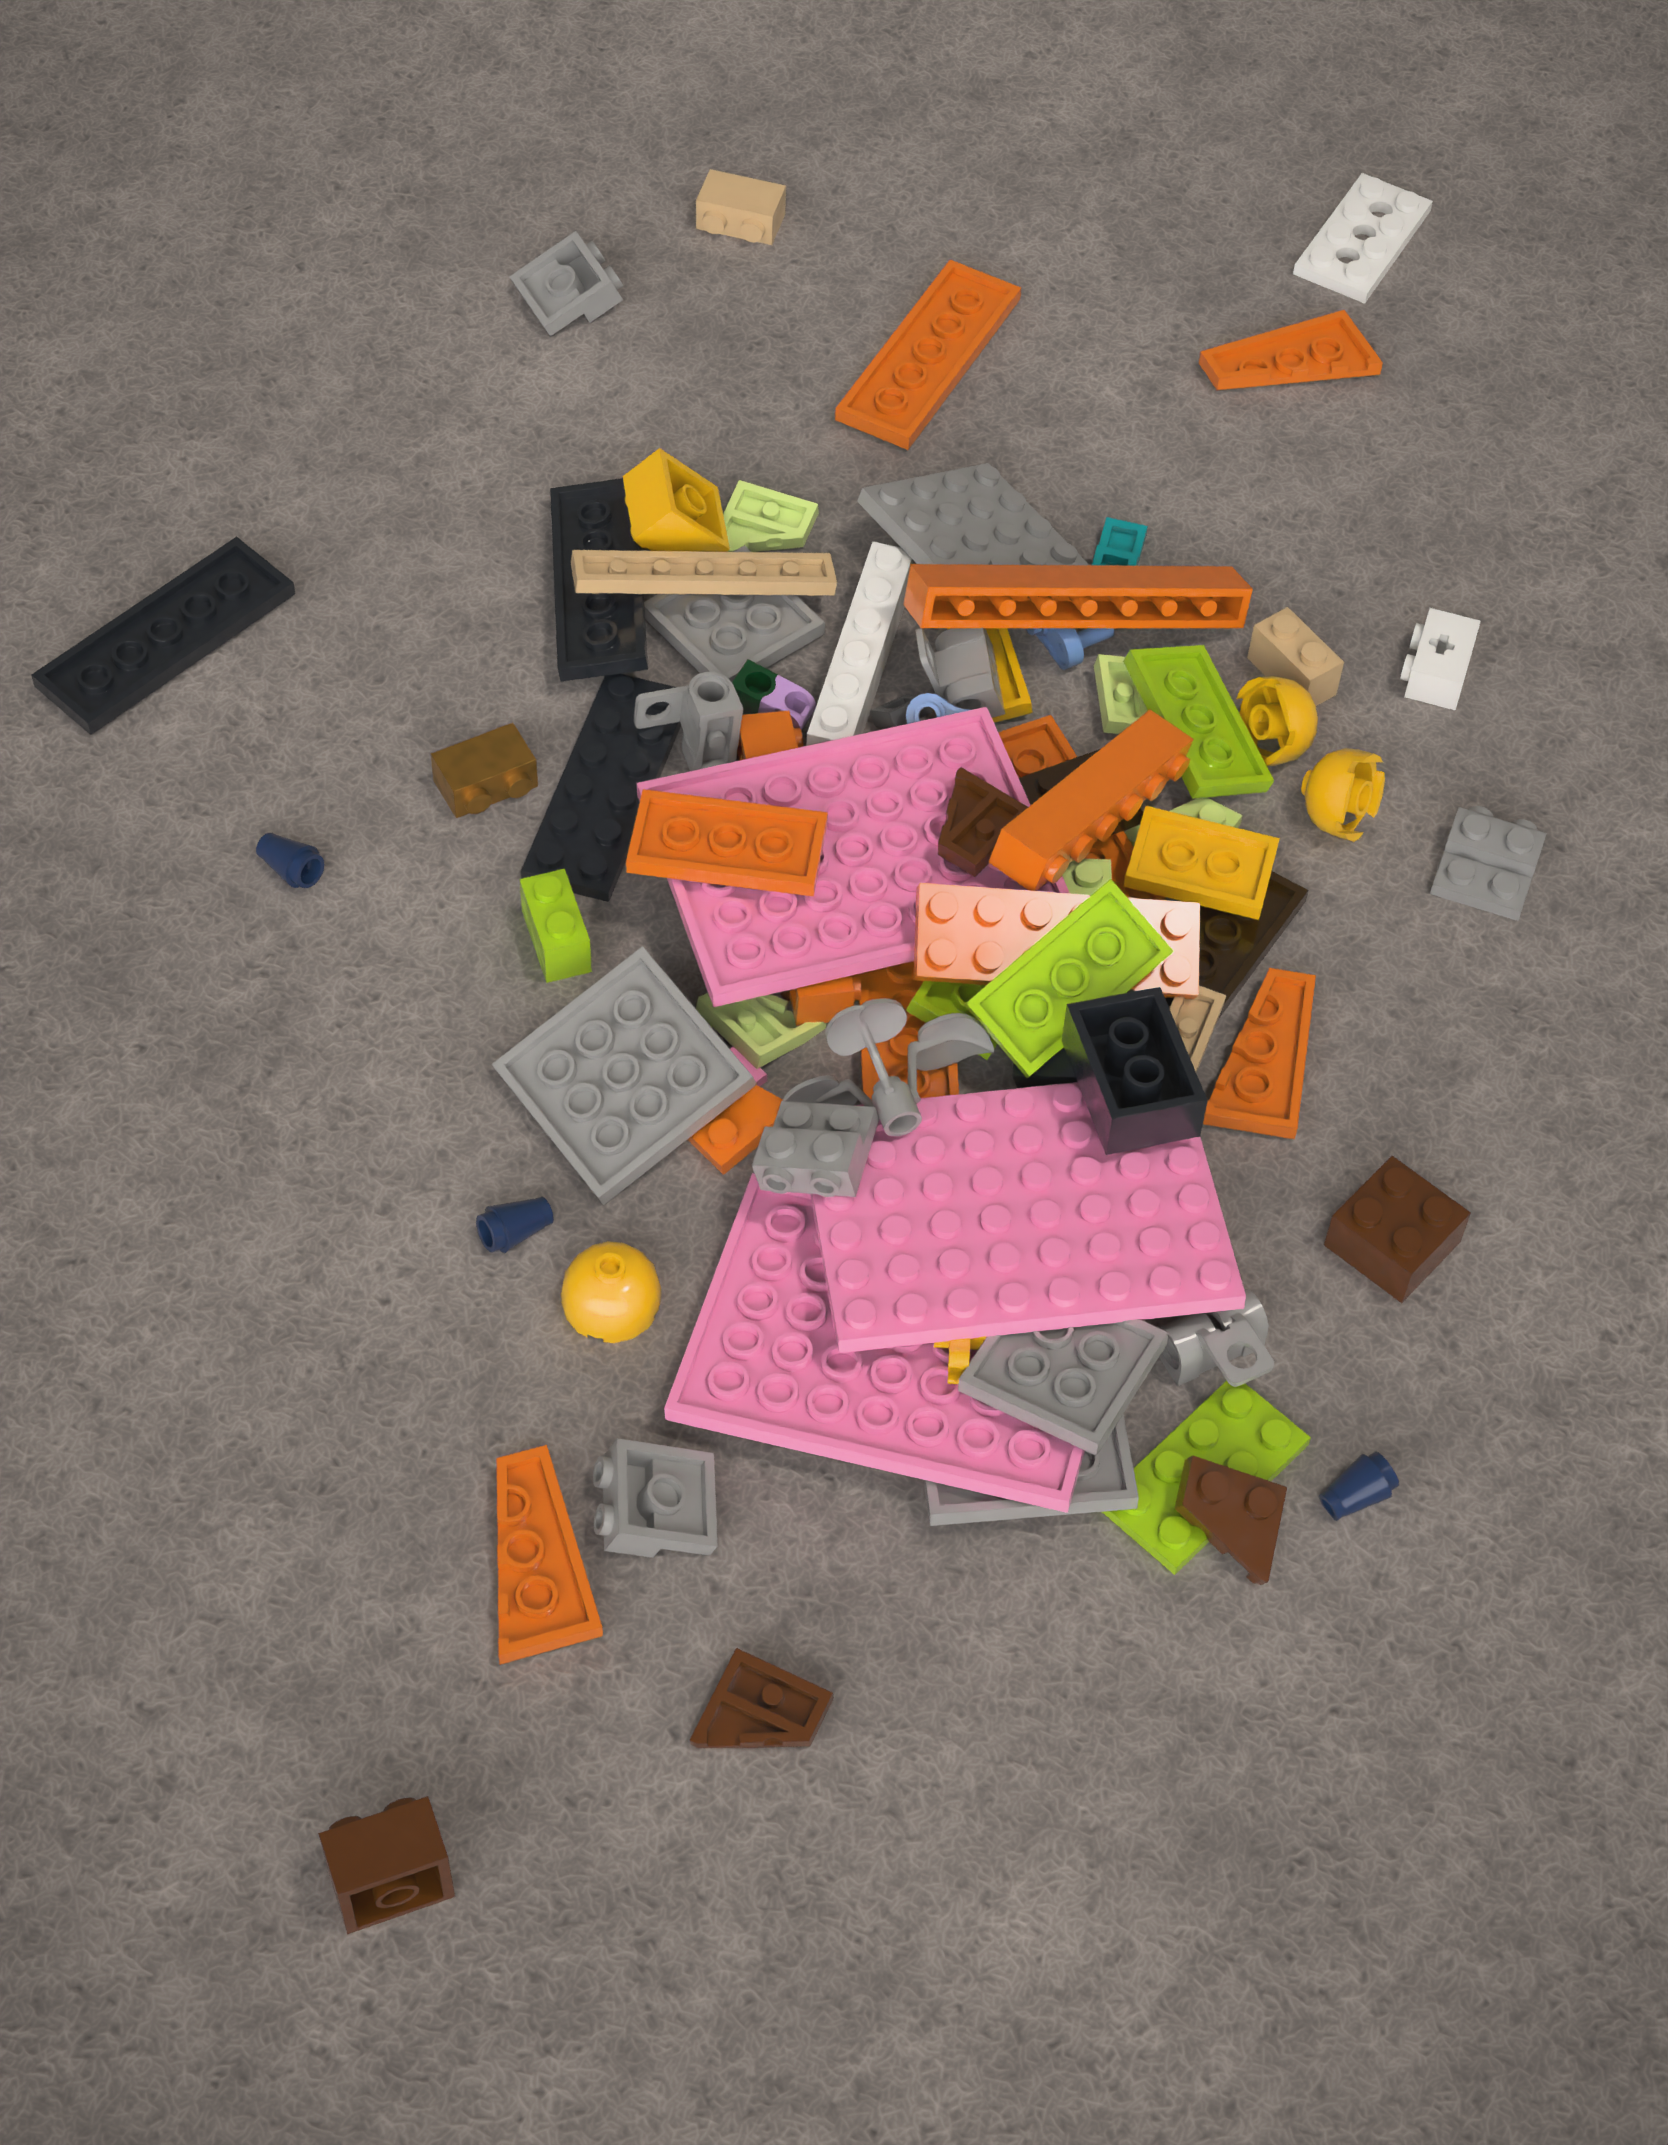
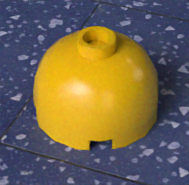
M1269 676L1249 680L1239 690L1236 699H1243L1239 714L1255 745L1257 746L1258 740L1278 739L1280 749L1276 752H1270L1257 746L1266 766H1276L1297 760L1312 746L1317 733L1318 716L1316 705L1310 693L1302 685L1287 678Z
M1344 748L1326 754L1317 762L1313 770L1310 769L1306 772L1302 781L1301 792L1305 796V806L1309 817L1320 830L1352 842L1359 840L1363 832L1354 831L1366 812L1373 818L1375 817L1383 796L1385 772L1376 769V762H1383L1380 756L1359 749ZM1346 812L1355 814L1357 819L1343 825Z
M607 1241L594 1244L575 1256L565 1270L561 1303L566 1320L578 1333L586 1337L590 1335L594 1338H602L603 1342L617 1343L635 1338L647 1330L655 1320V1315L659 1310L661 1302V1286L654 1264L638 1249L620 1242Z

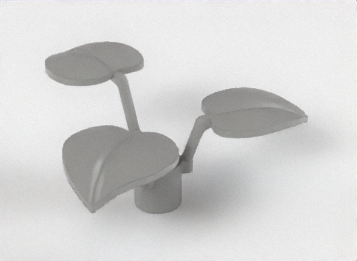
M893 999L869 1000L861 1006L854 1005L838 1012L828 1023L825 1035L830 1049L840 1056L852 1055L867 1047L880 1079L873 1087L872 1100L851 1079H845L839 1083L834 1076L825 1075L798 1084L785 1095L783 1101L854 1105L859 1100L864 1106L876 1107L878 1117L887 1135L902 1136L915 1130L922 1121V1116L916 1103L921 1101L917 1092V1069L923 1071L939 1069L973 1055L994 1053V1047L988 1032L975 1018L962 1013H952L937 1017L919 1029L918 1041L911 1042L908 1045L907 1084L901 1081L899 1077L888 1076L875 1043L887 1041L900 1033L907 1021L906 1011L901 1003Z

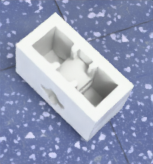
M1430 608L1425 625L1416 623L1409 648L1417 650L1416 656L1407 654L1400 677V680L1408 681L1404 697L1456 710L1481 621Z

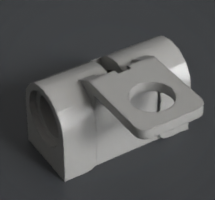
M923 628L915 630L920 660L935 693L943 696L951 704L963 709L974 710L987 707L991 718L1005 714L994 648L985 628H950L937 637L935 641L936 652L933 651Z
M703 672L693 677L689 686L638 695L635 702L634 724L636 728L642 729L680 722L683 728L682 753L689 770L694 771L736 761L743 707L729 678L716 672ZM654 703H669L666 710L660 714H646V710Z
M1244 1289L1246 1294L1244 1309L1185 1315L1158 1327L1168 1332L1167 1345L1159 1358L1177 1387L1198 1378L1201 1373L1217 1366L1227 1382L1233 1387L1245 1384L1272 1371L1274 1360L1264 1346L1268 1334V1320L1262 1304L1252 1291ZM1254 1353L1256 1356L1255 1364L1245 1369L1237 1368L1229 1362L1241 1355L1245 1357Z

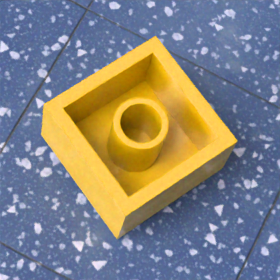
M661 448L657 449L622 476L626 494L625 503L628 507L631 523V536L641 548H648L651 551L727 552L730 550L719 490L716 485Z

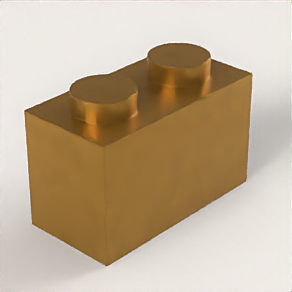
M513 722L431 753L433 781L455 818L469 813H481L492 804L510 797L520 798L531 789L538 787L536 758Z

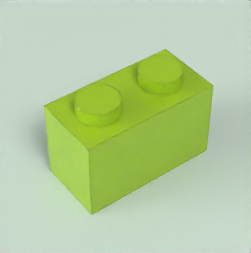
M565 869L519 879L522 913L546 983L592 972L590 939Z

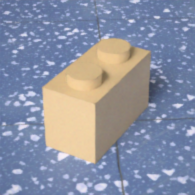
M710 169L696 199V229L704 230L711 234L741 238L753 243L759 242L772 245L785 216L786 185Z
M1288 607L1262 620L1253 627L1247 658L1266 677H1283L1296 681L1310 693L1316 706L1337 694L1344 661Z

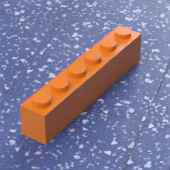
M1151 709L1148 710L1001 829L988 862L1028 891H1037L1048 881L1052 884L1056 883L1073 860L1078 863L1081 862L1098 839L1102 842L1106 841L1122 819L1126 821L1131 820L1146 799L1153 801L1161 793L1167 781L1171 779L1175 782L1184 774L1190 763V759L1186 755L1194 739Z

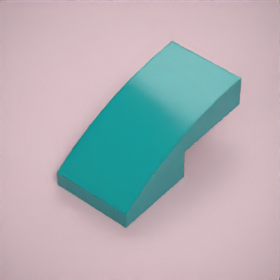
M1106 517L1092 565L1138 566L1148 526Z

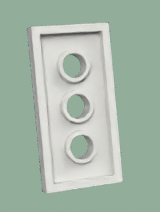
M1361 173L1295 263L1293 275L1366 303L1431 211L1433 201L1414 192ZM1372 212H1383L1386 215L1377 217ZM1363 234L1369 236V238L1360 240L1355 235ZM1347 257L1353 259V261L1347 264L1339 261L1338 258Z

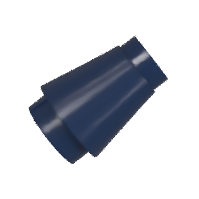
M266 833L257 844V855L293 888H298L299 886L310 888L318 882L323 874L324 859L314 846L274 833Z
M541 1196L536 1199L487 1206L485 1213L477 1216L476 1227L481 1242L489 1252L500 1250L506 1253L544 1229L545 1226L551 1225L554 1217L549 1202Z
M1375 1451L1369 1456L1361 1454L1327 1487L1326 1491L1319 1495V1499L1331 1517L1338 1521L1344 1516L1391 1498L1392 1490L1399 1486V1480L1392 1466L1379 1452Z

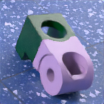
M747 659L732 682L742 704L744 715L790 711L793 728H800L802 731L816 709V702L807 690Z

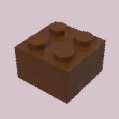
M1391 1156L1332 1215L1324 1246L1399 1302L1403 1303L1461 1242L1471 1212L1397 1158Z
M428 1796L418 1800L411 1797L398 1799L388 1804L380 1813L365 1818L359 1816L346 1817L333 1823L329 1830L318 1833L347 1934L455 1897L449 1858Z

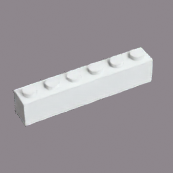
M872 541L807 732L806 746L855 736L864 732L905 607L903 604L910 564H914V560L901 547Z

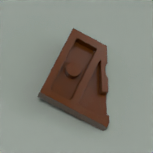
M960 767L956 772L955 786L952 797L949 799L945 824L942 826L938 841V855L973 877H976L989 864L988 861L1001 829L1027 809L1028 806Z
M1196 1456L1185 1459L1175 1510L1192 1526L1202 1529L1206 1534L1207 1540L1222 1555L1228 1552L1249 1572L1246 1577L1252 1583L1259 1585L1268 1583L1287 1487Z
M736 1648L690 1738V1743L697 1748L810 1747L834 1699L833 1693Z

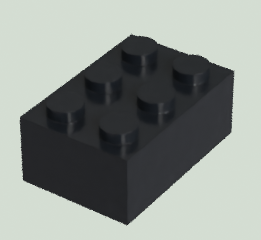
M1161 987L1067 1004L1062 1043L1106 1155L1201 1136L1208 1100Z

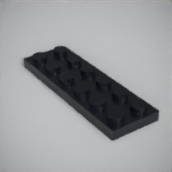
M623 478L550 488L557 668L560 681L648 670L644 594L575 593L571 568L572 550L641 551V547L634 541L630 532L631 523L628 507L625 503L626 494Z
M236 536L31 674L34 687L92 735L295 595L294 582Z
M624 674L604 676L521 869V879L565 869L574 894L606 902L610 901L627 859L640 802L637 796V783L660 778L681 727L680 722L642 729L636 728L634 724L636 697L643 693L676 687ZM654 703L646 710V714H660L666 710L669 703Z

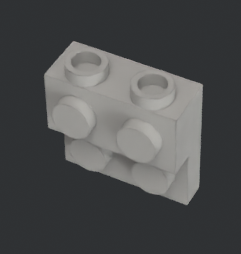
M576 231L509 276L550 337L583 314L591 323L623 301L617 291L623 287V284L612 267L609 265L603 269L600 264L605 262V259L592 240L585 244Z
M1473 806L1469 809L1458 807L1430 894L1519 921L1547 833L1538 831L1534 823L1525 819H1518L1511 823L1494 818L1492 812L1482 806Z
M781 1101L773 1127H764L752 1163L760 1190L780 1194L793 1192L818 1194L824 1197H856L879 1122L876 1107Z
M617 1438L603 1456L598 1457L593 1471V1484L597 1488H603V1503L598 1505L595 1512L594 1532L596 1535L604 1536V1551L654 1558L660 1549L710 1556L718 1547L714 1453Z

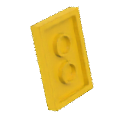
M1145 806L1123 887L1184 902L1200 903V906L1259 920L1280 838Z

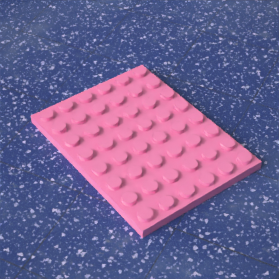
M987 707L637 783L639 802L642 790L646 789L828 812V824L814 897L667 878L713 1007L914 961L916 887L919 883L1027 890L990 863L976 877H973L938 855V841L942 826L945 824L949 799L952 797L955 786L956 772L960 767L1022 804L1030 806ZM1063 877L1054 884L1048 881L1037 890L1070 894Z
M1078 1082L920 1098L921 1101L916 1103L922 1116V1121L912 1132L902 1136H889L885 1133L879 1119L856 1197H824L818 1194H810L839 1353L1117 1323L1135 1319L1144 1320L1244 1309L1246 1294L1201 1137L1106 1155Z
M752 1173L664 1407L665 1420L1066 1513L1069 1511L1085 1450L959 1392L958 1384H947L949 1348H935L934 1343L839 1353L811 1195L793 1192L780 1194L760 1190L757 1178ZM970 1349L969 1363L978 1350Z

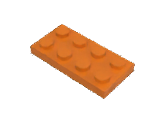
M643 789L626 859V872L814 897L828 824V812Z

